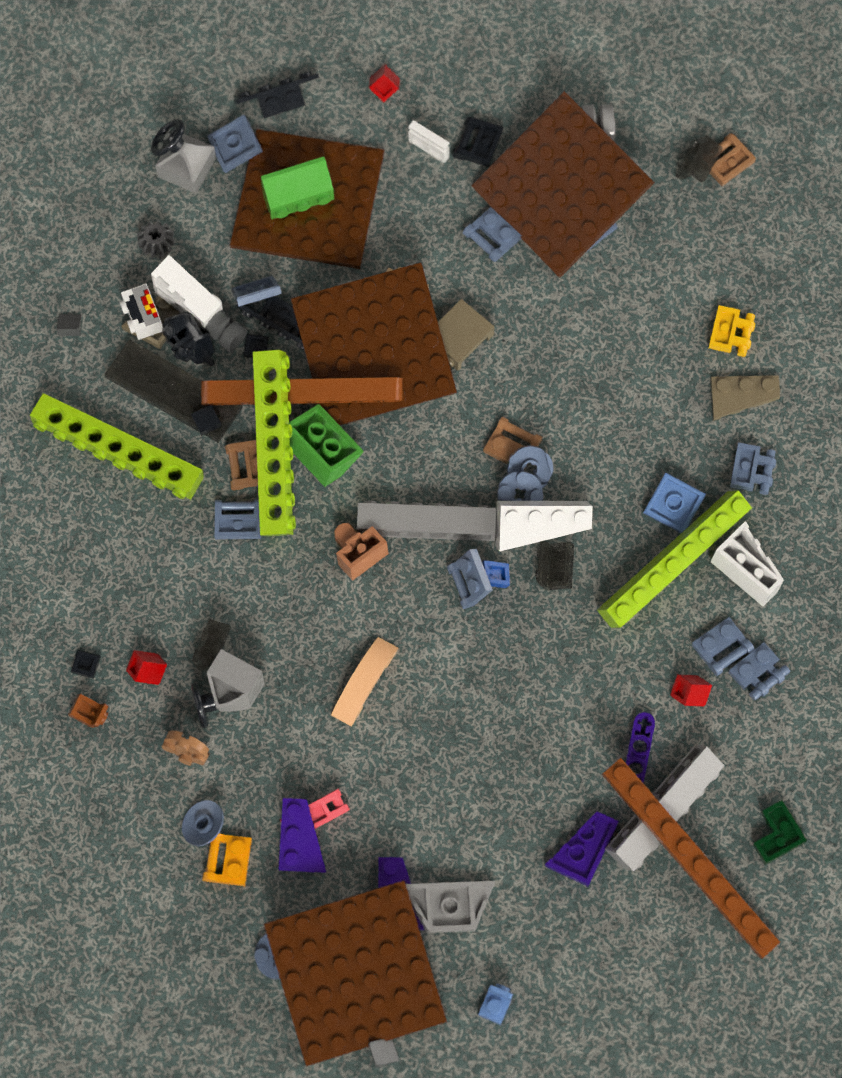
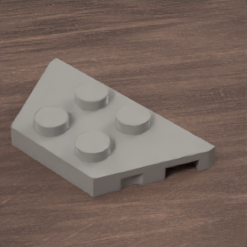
M495 881L406 884L413 910L427 933L468 932L477 929L491 891L494 888Z

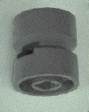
M222 310L210 319L206 325L205 333H209L213 340H219V344L227 351L233 352L245 339L247 329L238 322H233V318Z

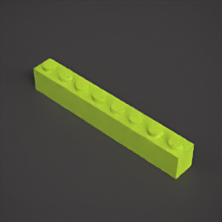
M739 490L727 491L597 609L598 613L611 628H621L752 509Z

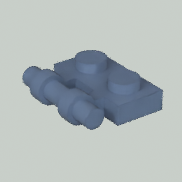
M738 442L730 487L753 491L755 483L760 485L759 493L767 495L769 487L773 483L771 476L772 470L776 466V452L769 449L766 451V456L759 455L760 446ZM757 465L764 467L762 475L756 474Z
M763 642L731 668L728 673L743 690L750 684L755 688L749 693L750 697L755 701L760 696L764 697L768 694L769 689L776 683L780 684L784 681L785 676L790 673V669L786 665L782 666L779 670L776 669L774 665L780 659ZM767 671L770 677L764 682L759 681L758 678Z

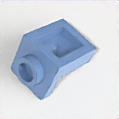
M496 984V986L490 985L478 1015L501 1025L512 1000L513 994L509 993L510 989L500 984Z

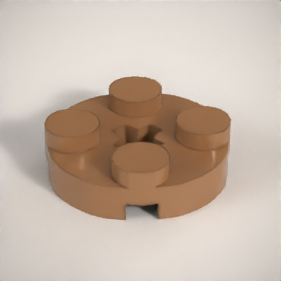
M169 731L162 744V748L165 751L179 756L178 760L188 766H191L192 762L199 765L206 763L210 753H208L209 749L205 744L192 736L189 739L181 737L183 733L179 731Z

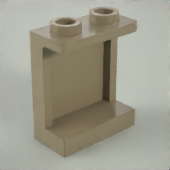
M462 299L438 322L450 368L454 367L457 371L461 369L462 362L485 339L489 341L494 336L495 326Z

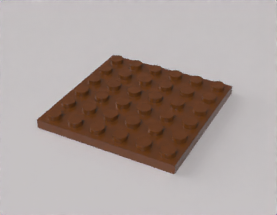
M564 91L485 171L472 187L506 222L522 235V240L560 278L655 182Z
M256 129L255 135L263 152L249 159L230 248L360 269L385 149ZM325 157L334 190V200L325 205L318 204L312 206L306 211L290 213L284 218L271 219L263 197L261 176Z
M421 262L291 299L312 379L403 378L402 402L319 403L340 426L457 394Z
M405 880L263 923L306 1066L369 1047V1042L381 1039L385 1041L392 1040L447 1022Z

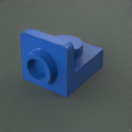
M482 561L492 587L507 588L510 586L508 563Z

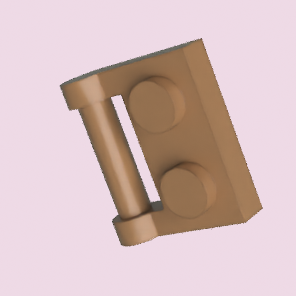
M732 133L724 137L725 140L709 152L701 154L696 158L702 168H705L721 186L732 180L756 160V157ZM727 148H734L714 164L711 160Z
M502 417L484 447L483 452L508 464L509 456L518 448L523 447V445L501 435L504 430L536 447L540 445L543 437L538 434L533 435L509 423V419Z
M256 440L226 445L225 450L226 454L229 455L232 481L230 482L231 490L258 486ZM239 452H244L248 478H241L238 461Z

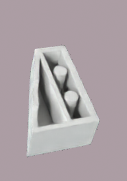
M170 255L151 273L155 293L180 313L189 312L197 321V325L205 331L210 319L217 312L223 310L222 301L216 295L206 290Z
M745 521L716 549L711 563L760 605L764 606L778 592L784 579L769 556L766 557L760 548V542L753 537Z

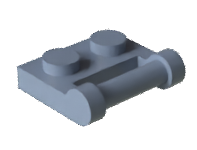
M491 207L463 230V235L467 238L470 237L477 243L493 262H496L522 239V235ZM481 229L499 248L495 249L477 230Z
M259 499L241 502L215 500V540L261 539ZM254 510V514L222 515L223 511Z
M469 549L456 562L447 566L449 574H452L460 594L462 609L475 606L493 590L477 549Z
M730 617L692 642L693 648L715 676L723 673L724 668L744 654H750L755 650L752 643L745 638ZM736 641L740 644V647L720 661L716 662L713 659Z

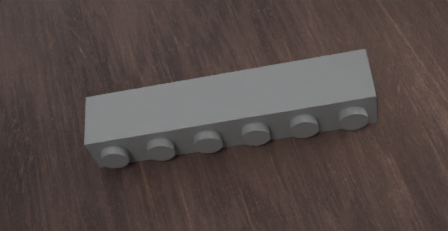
M367 500L363 503H358L357 532L362 534L373 526L382 537L495 541L496 508H492L489 505L469 507L466 504L446 506L442 503L423 505L419 502H412L407 505L395 501L380 504Z
M695 744L653 792V795L677 822L681 816H684L689 811L690 805L704 794L705 788L719 776L721 769L725 765L707 746ZM634 814L605 850L623 869L634 872L643 865L644 859L659 846L660 842L639 817Z

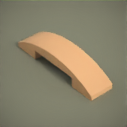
M379 637L374 641L348 681L331 716L352 727L363 708V704L384 669L390 664L398 647Z

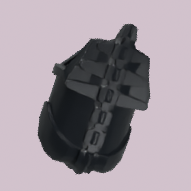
M184 312L165 318L162 333L166 338V342L171 346V350L175 352L173 355L176 359L185 362L191 360L197 365L206 362L209 366L215 365L212 359L215 350L210 334L202 333L192 314Z

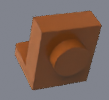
M78 694L68 716L91 728L103 725L107 719L108 712L106 711L108 705L105 703L99 704L82 694Z

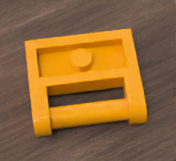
M219 833L210 842L206 872L203 873L202 880L205 882L245 886L252 838ZM220 843L227 844L222 875L215 874Z

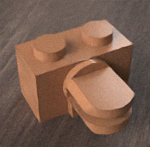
M342 523L335 529V541L342 548L336 553L338 565L352 581L389 554L386 540L373 526L362 534L357 532L349 523Z

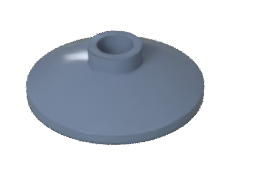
M210 800L200 801L193 805L186 813L182 823V834L185 840L193 846H204L212 842L218 836L223 826L224 815L221 807Z

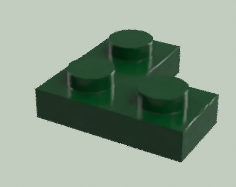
M783 800L761 812L772 833L754 842L753 846L765 865L807 842L806 837Z

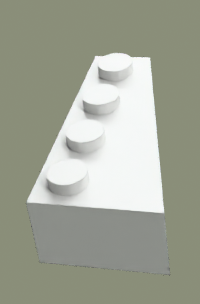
M497 501L495 546L499 551L592 529V505L588 501Z

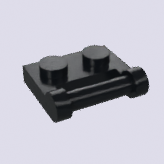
M467 117L464 123L466 127L459 145L454 149L452 156L455 159L490 167L503 133V126ZM479 129L472 150L467 151L466 148L473 130Z

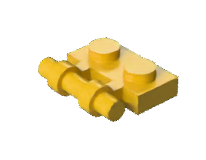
M718 305L709 349L731 353L733 345L738 347L737 355L745 357L747 350L751 346L750 336L751 332L755 329V315L747 313L746 318L742 319L739 318V309ZM736 327L743 330L741 337L735 336Z

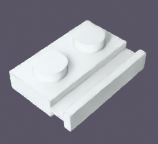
M413 120L408 126L410 129L408 131L409 142L445 163L449 158V142Z

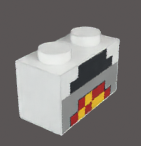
M147 284L121 292L123 301L119 303L123 314L128 313L130 320L127 321L131 334L136 333L138 340L162 332V323Z

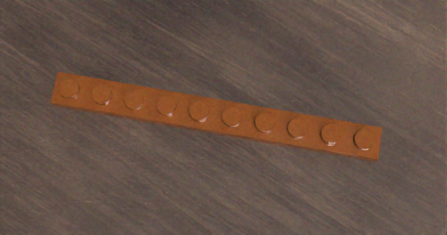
M619 758L602 773V776L761 959L772 951L780 941L623 759Z

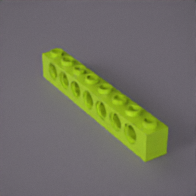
M281 350L253 352L261 536L294 535L293 529L296 528V519L293 516L292 506L295 505V496L292 493L294 472L291 470L293 449L290 447L292 426L289 424L291 403L288 401V392H290L291 385L289 378H287V369H289L290 361L286 352ZM275 369L276 377L270 380L269 373ZM276 392L277 400L271 403L270 396ZM277 415L278 422L275 426H272L271 418ZM278 438L279 445L277 448L273 449L272 441L273 439ZM278 460L280 468L274 472L273 464ZM279 483L281 491L275 495L274 486ZM280 506L282 513L280 517L276 518L274 512Z
M44 393L30 414L33 426L41 432L47 430L53 433L56 439L63 442L66 439L72 442V445L78 450H89L93 452L92 455L102 461L107 459L120 470L126 468L141 480L147 478L159 489L167 488L172 490V493L180 499L186 497L191 500L204 478L201 468ZM56 417L62 418L57 423L51 422ZM74 427H81V430L78 432L71 431ZM95 436L101 437V439L97 442L91 441V439ZM113 446H121L118 451H111ZM134 455L141 456L137 461L130 460ZM153 465L161 466L156 471L150 469ZM174 474L181 475L178 480L170 479Z

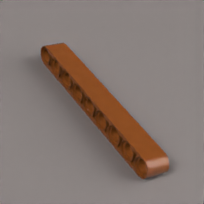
M403 378L289 379L291 388L290 392H288V401L291 404L403 401ZM254 380L201 381V404L255 405ZM276 392L270 396L271 403L277 400Z

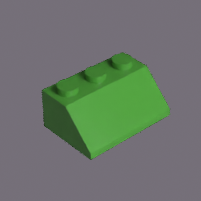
M325 157L261 176L263 197L271 219L284 218L290 213L306 211L312 206L318 204L325 205L334 200V190Z
M317 404L289 422L292 426L290 447L293 449V454L324 487L340 478L363 454V450L320 404Z

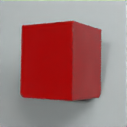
M386 64L369 79V89L383 103L399 89L400 78Z
M134 650L126 671L135 682L159 685L167 664L157 653Z
M677 674L670 696L684 706L704 707L712 685L697 675Z

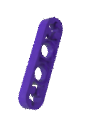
M647 712L639 713L634 719L626 758L628 766L632 763L641 765L642 772L636 776L643 784L655 727L654 717ZM647 719V723L651 724V726L646 727L644 735H635V732L640 734L641 724H638V722ZM636 741H643L646 744V750L637 752L633 748V744Z

